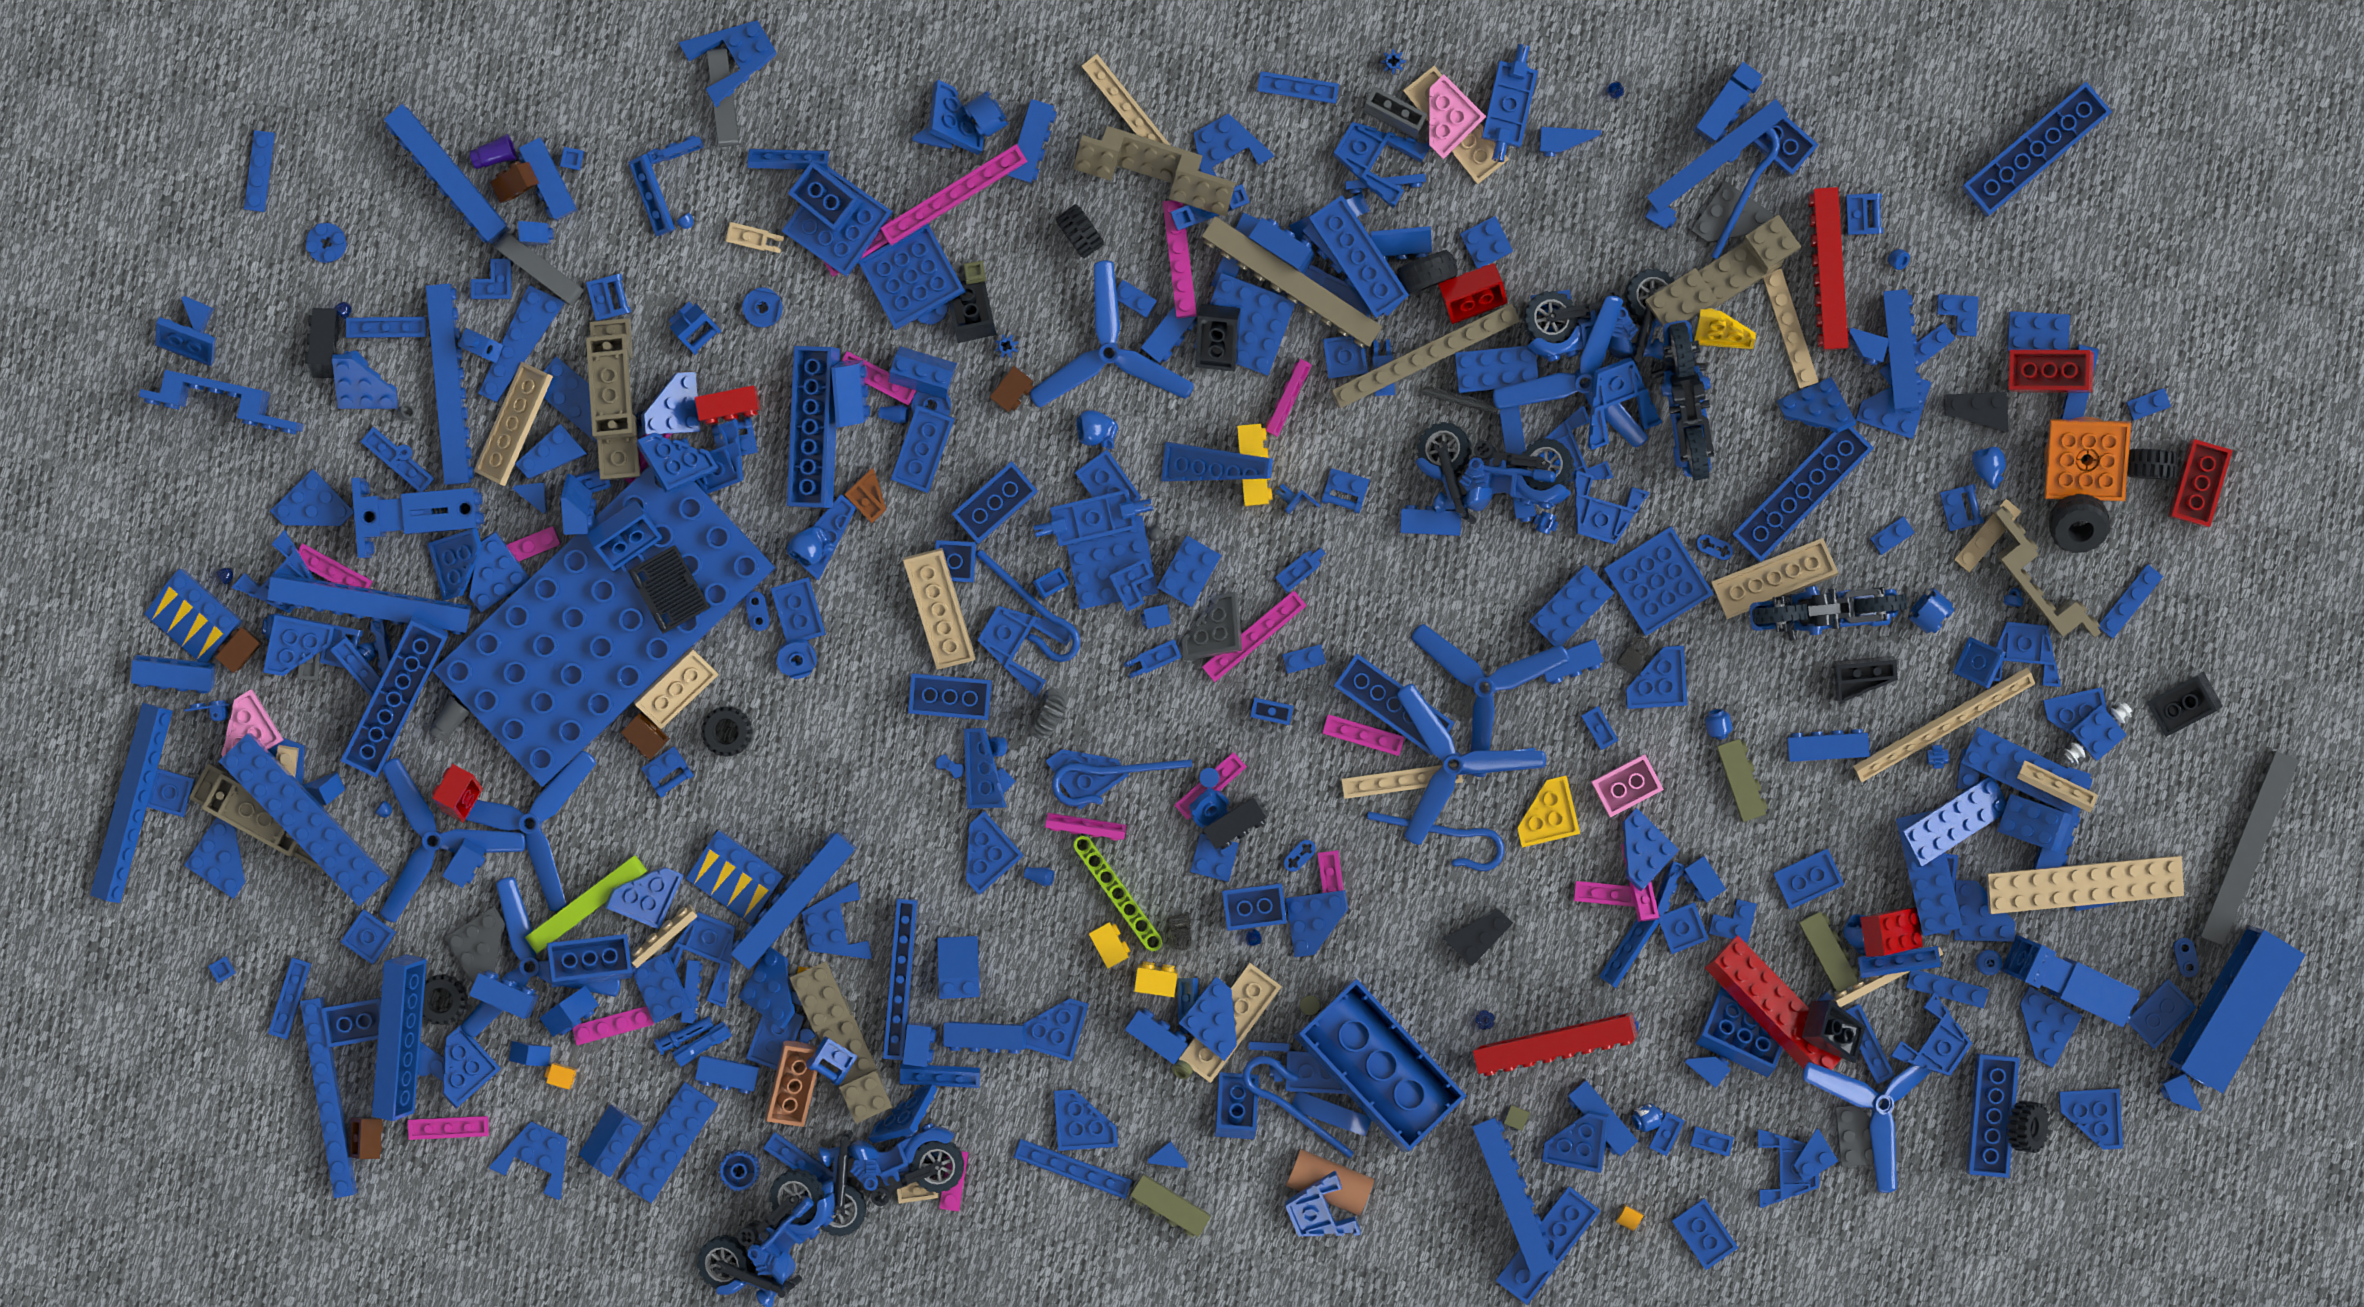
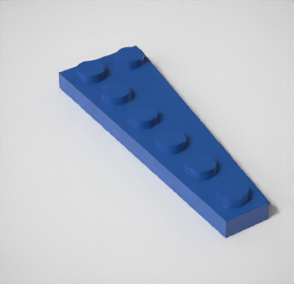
M530 285L528 286L503 339L502 344L505 346L497 364L492 363L478 394L495 402L499 401L515 377L521 362H525L538 341L564 306V301Z
M1165 442L1161 481L1271 478L1273 458Z

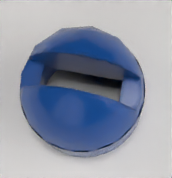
M688 212L676 222L683 229H689L693 226L694 220L690 212Z
M384 800L375 813L382 818H387L392 813V806Z

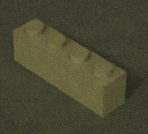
M1738 738L1717 745L1716 748L1741 821L1745 822L1766 815L1765 810L1768 807L1765 799L1760 798L1758 791L1761 790L1758 779L1754 780L1752 772L1755 769L1752 761L1747 760L1745 753L1748 752L1745 741L1741 742V739Z
M1818 910L1798 921V924L1832 987L1838 993L1859 982L1856 978L1859 974L1854 965H1849L1847 959L1850 957L1845 948H1840L1838 944L1840 939L1836 931L1830 930L1828 924L1831 922L1826 913L1822 914Z
M1144 1173L1130 1194L1133 1197V1202L1140 1206H1143V1204L1150 1207L1149 1211L1158 1217L1160 1214L1167 1218L1166 1222L1174 1227H1177V1225L1184 1228L1183 1232L1192 1238L1194 1235L1200 1236L1211 1218L1209 1213Z

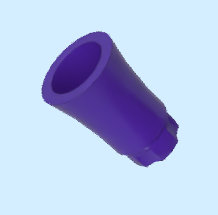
M505 134L492 142L471 150L470 158L475 169H480L502 162L517 160V154L510 136Z

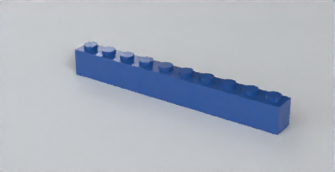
M450 283L426 286L444 483L445 485L471 483V479H474V470L469 465V459H472V450L467 444V439H470V429L466 427L465 419H468V409L464 407L463 399H466V389L462 387L461 379L465 378L464 368L460 367V359H463L462 348H458V340L461 339L460 328H456V320H459L458 308L454 307V300H457L456 288H453Z
M279 573L271 575L267 600L277 605L289 603L295 608L307 606L319 612L325 609L331 610L333 614L337 615L349 613L355 618L367 616L372 617L371 619L374 621L391 620V623L397 625L408 623L411 616H414L437 628L451 630V633L458 635L467 632L472 608L471 605Z
M142 703L91 889V896L109 902L121 903L173 710Z
M324 996L302 1000L300 1004L334 1198L355 1195L357 1187L352 1158L349 1157V1141L333 1048H328L321 1012V1008L325 1007Z

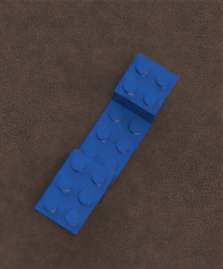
M165 370L160 393L140 389L139 397L144 398L146 403L160 406V402H164V407L179 410L180 406L186 407L190 388L204 390V387H208L209 392L222 395L224 391H227L228 396L241 398L237 418L242 419V423L253 426L262 423V428L276 431L277 427H281V432L295 435L297 431H303L304 424L265 416L270 392Z

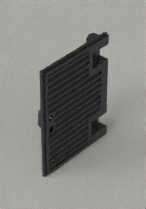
M676 545L628 571L663 634L710 608ZM642 571L645 572L648 578L644 582H642L638 575ZM665 613H667L671 619V622H669L668 624H666L662 618V615H664Z

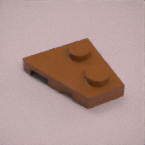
M873 468L844 494L871 523H874L887 510Z

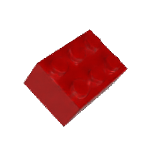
M1495 263L1484 265L1479 269L1466 272L1438 284L1451 324L1508 304L1503 282Z
M754 385L695 397L699 421L705 422L707 425L719 423L718 419L723 418L726 421L738 419V415L743 414L746 417L758 415L757 411H762L758 390Z
M452 764L443 773L441 784L437 785L433 790L432 799L443 813L464 823L483 788L473 774Z
M1917 907L1895 909L1860 917L1866 957L1885 956L1923 947Z

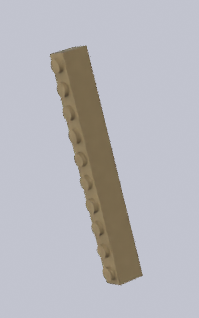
M1216 216L1202 235L1205 245L1211 249L1214 247L1221 250L1220 254L1228 260L1233 258L1238 261L1237 266L1245 271L1250 269L1254 272L1253 276L1261 282H1264V280L1271 283L1270 287L1278 293L1283 291L1288 295L1287 299L1297 304L1300 302L1305 306L1303 308L1311 315H1314V313L1321 316L1320 321L1328 326L1333 324L1338 328L1337 332L1347 338L1348 335L1355 339L1354 343L1359 347L1364 348L1366 346L1369 348L1382 329L1381 325Z
M1512 303L1507 304L1330 390V393L1338 409L1516 324L1520 322V319Z

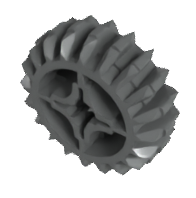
M1050 687L1043 693L1034 709L1028 726V732L1033 737L1044 741L1052 735L1062 718L1067 703V694L1053 687Z

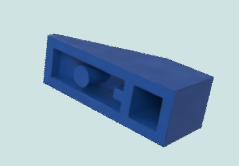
M1541 127L1539 153H1543L1545 157H1555V154H1560L1599 137L1602 130Z
M518 221L519 242L526 246L551 245V240H554V231L548 223Z

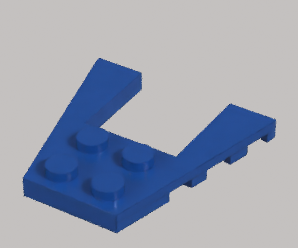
M758 20L679 42L688 61L724 43L739 67V71L706 88L715 107H718L719 103L726 96L729 97L735 92L734 89L742 82L745 83L750 79L749 76L756 70L759 71L777 55L776 50Z
M1352 122L1334 151L1333 156L1394 209L1404 189L1370 172L1386 144L1422 163L1430 149L1429 143L1416 142V139L1398 137L1395 136V133L1377 131V128Z
M1631 358L1594 371L1588 448L1591 450L1609 444L1604 408L1636 397L1640 424L1644 430L1662 423L1656 412V407L1649 397V392L1642 382V377L1635 362Z
M997 605L977 640L1036 698L1046 680L1012 661L1032 626L1065 646L1071 640V634L1066 629L1049 620Z
M698 912L697 917L690 922L668 954L675 970L684 950L720 963L706 1001L725 1008L727 1005L732 963L731 953L733 949L731 947L734 945L736 926Z

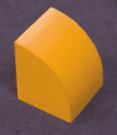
M1624 1204L1615 1222L1634 1231L1644 1215Z

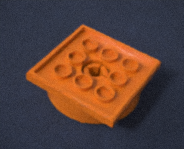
M2078 417L2071 420L2050 419L2048 442L2044 453L2046 467L2044 498L2064 499L2075 494H2088L2101 501H2125L2131 422L2103 421L2094 417ZM2090 454L2089 460L2081 461L2083 455Z

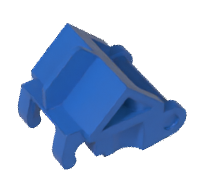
M690 301L668 319L672 323V326H670L671 330L694 355L715 334L722 332L697 303L693 306ZM708 322L712 327L691 345L688 341L692 337L691 335Z

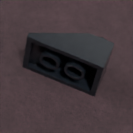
M965 277L958 278L965 293L948 301L957 343L997 335L985 281L967 284Z
M1201 304L1197 321L1195 367L1235 372L1241 308Z
M2204 671L2146 702L2165 737L2223 707Z
M1831 1000L1812 1001L1802 1038L1817 1048L1856 1063L1866 1026Z

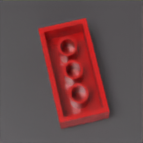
M2010 350L2008 390L2022 393H2093L2094 353L2091 350Z
M2197 439L2189 441L2167 517L2205 528L2211 527L2233 450Z

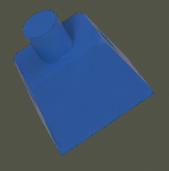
M465 328L458 343L459 347L496 364L505 346L468 328ZM491 345V350L487 353V348Z

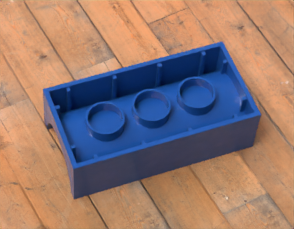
M2248 925L2167 1063L2208 1088L2212 1087L2223 1094L2306 954L2266 930Z
M1358 979L1349 981L1342 991L1319 1014L1293 1035L1401 1152H1410L1467 1096Z

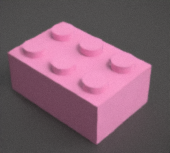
M1645 754L1590 781L1608 817H1612L1664 790Z

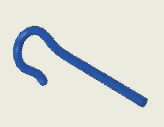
M1773 128L1765 132L1772 141L1771 151L1752 172L1711 254V257L1715 259L1719 258L1759 176L1778 155L1780 141ZM1740 151L1739 153H1737L1734 157H1732L1730 160H1728L1727 162H1730V163H1731V162H1733L1735 159H1737V157L1740 155L1741 151Z
M980 550L977 556L1039 614L1052 623L1066 629L1071 634L1073 643L1070 651L1061 655L1053 652L1043 639L1037 635L1029 634L1027 639L1035 643L1046 657L1053 661L1066 662L1074 658L1080 649L1081 642L1079 632L1074 625L1048 611L983 550Z
M1192 759L1108 767L1068 763L1061 766L1055 772L1052 778V790L1055 797L1067 806H1079L1087 803L1100 805L1103 803V799L1096 795H1087L1079 798L1065 796L1060 789L1062 776L1069 771L1108 775L1192 767Z
M1368 811L1367 819L1404 827H1408L1411 821L1410 819ZM1433 824L1429 832L1454 837L1487 836L1495 842L1497 853L1492 861L1478 863L1467 858H1457L1451 862L1454 867L1466 866L1477 871H1489L1496 868L1503 859L1505 846L1502 838L1495 831L1488 828L1455 829Z
M1258 1056L1247 1062L1243 1069L1242 1079L1251 1093L1276 1103L1346 1157L1351 1158L1354 1153L1352 1150L1283 1098L1255 1086L1250 1078L1252 1069L1259 1064L1272 1066L1282 1077L1289 1081L1296 1082L1299 1079L1298 1075L1289 1072L1278 1060L1270 1056Z

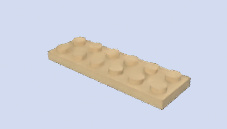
M1435 65L1403 90L1417 109L1428 114L1426 118L1428 123L1429 88L1442 76ZM1481 123L1452 151V154L1477 185L1509 160L1506 155L1504 162H1498V159L1496 161L1492 160L1496 143L1481 138L1484 128Z
M521 362L474 472L500 485H506L553 378L552 375Z
M1821 538L1712 581L1711 584L1726 619L1749 611L1750 605L1754 602L1772 601V597L1790 595L1805 589V587H1810L1838 576V571L1824 539Z
M940 548L904 557L903 562L936 669L974 661L976 657L943 549Z
M1249 963L1231 987L1237 1041L1235 1049L1223 1061L1194 1037L1179 1060L1187 1062L1192 1067V1070L1211 1083L1282 986Z

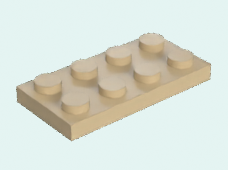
M690 647L633 702L650 720L662 729L719 674Z

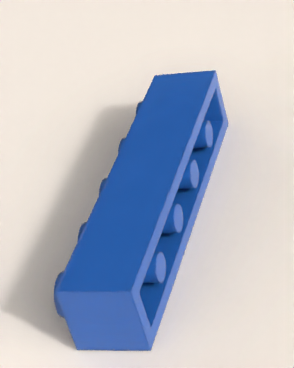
M687 960L684 990L692 1007L682 1011L681 1022L694 1023L697 1021L698 1014L695 1012L699 1006L697 996L700 995L698 984H701L702 978L699 975L703 969V964L699 960Z

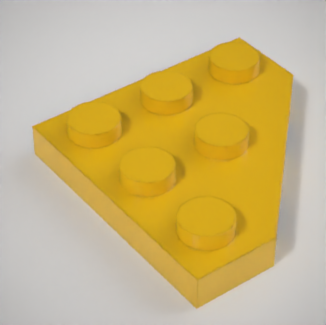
M1711 308L1700 309L1693 341H1699V345L1754 348L1756 333L1722 311Z
M1566 775L1546 780L1521 820L1517 831L1522 848L1580 834Z

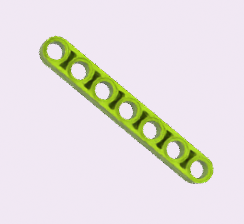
M1085 835L1077 837L1074 842V848L1144 946L1150 951L1158 950L1162 945L1160 934L1091 839ZM1080 839L1088 841L1089 846L1086 850L1078 848L1077 843ZM1096 855L1100 858L1098 866H1092L1089 863L1091 856ZM1105 871L1110 872L1112 875V880L1107 883L1101 880V874ZM1115 888H1121L1124 895L1122 898L1117 899L1113 896L1112 891ZM1127 904H1132L1135 906L1136 911L1134 914L1128 915L1125 913L1124 907ZM1144 920L1147 923L1146 930L1139 931L1136 928L1137 921ZM1149 937H1157L1159 944L1156 947H1150L1147 943Z
M636 855L527 935L525 939L536 954L547 947V943L554 942L606 903L613 888L642 876L648 870Z

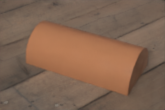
M799 1041L783 1042L765 1115L766 1122L804 1127L817 1076V1071L808 1069L806 1063L814 1055L818 1047Z
M1300 1148L1285 1186L1301 1192L1326 1175L1336 1171L1342 1184V1189L1324 1194L1327 1203L1360 1216L1372 1189L1374 1178Z

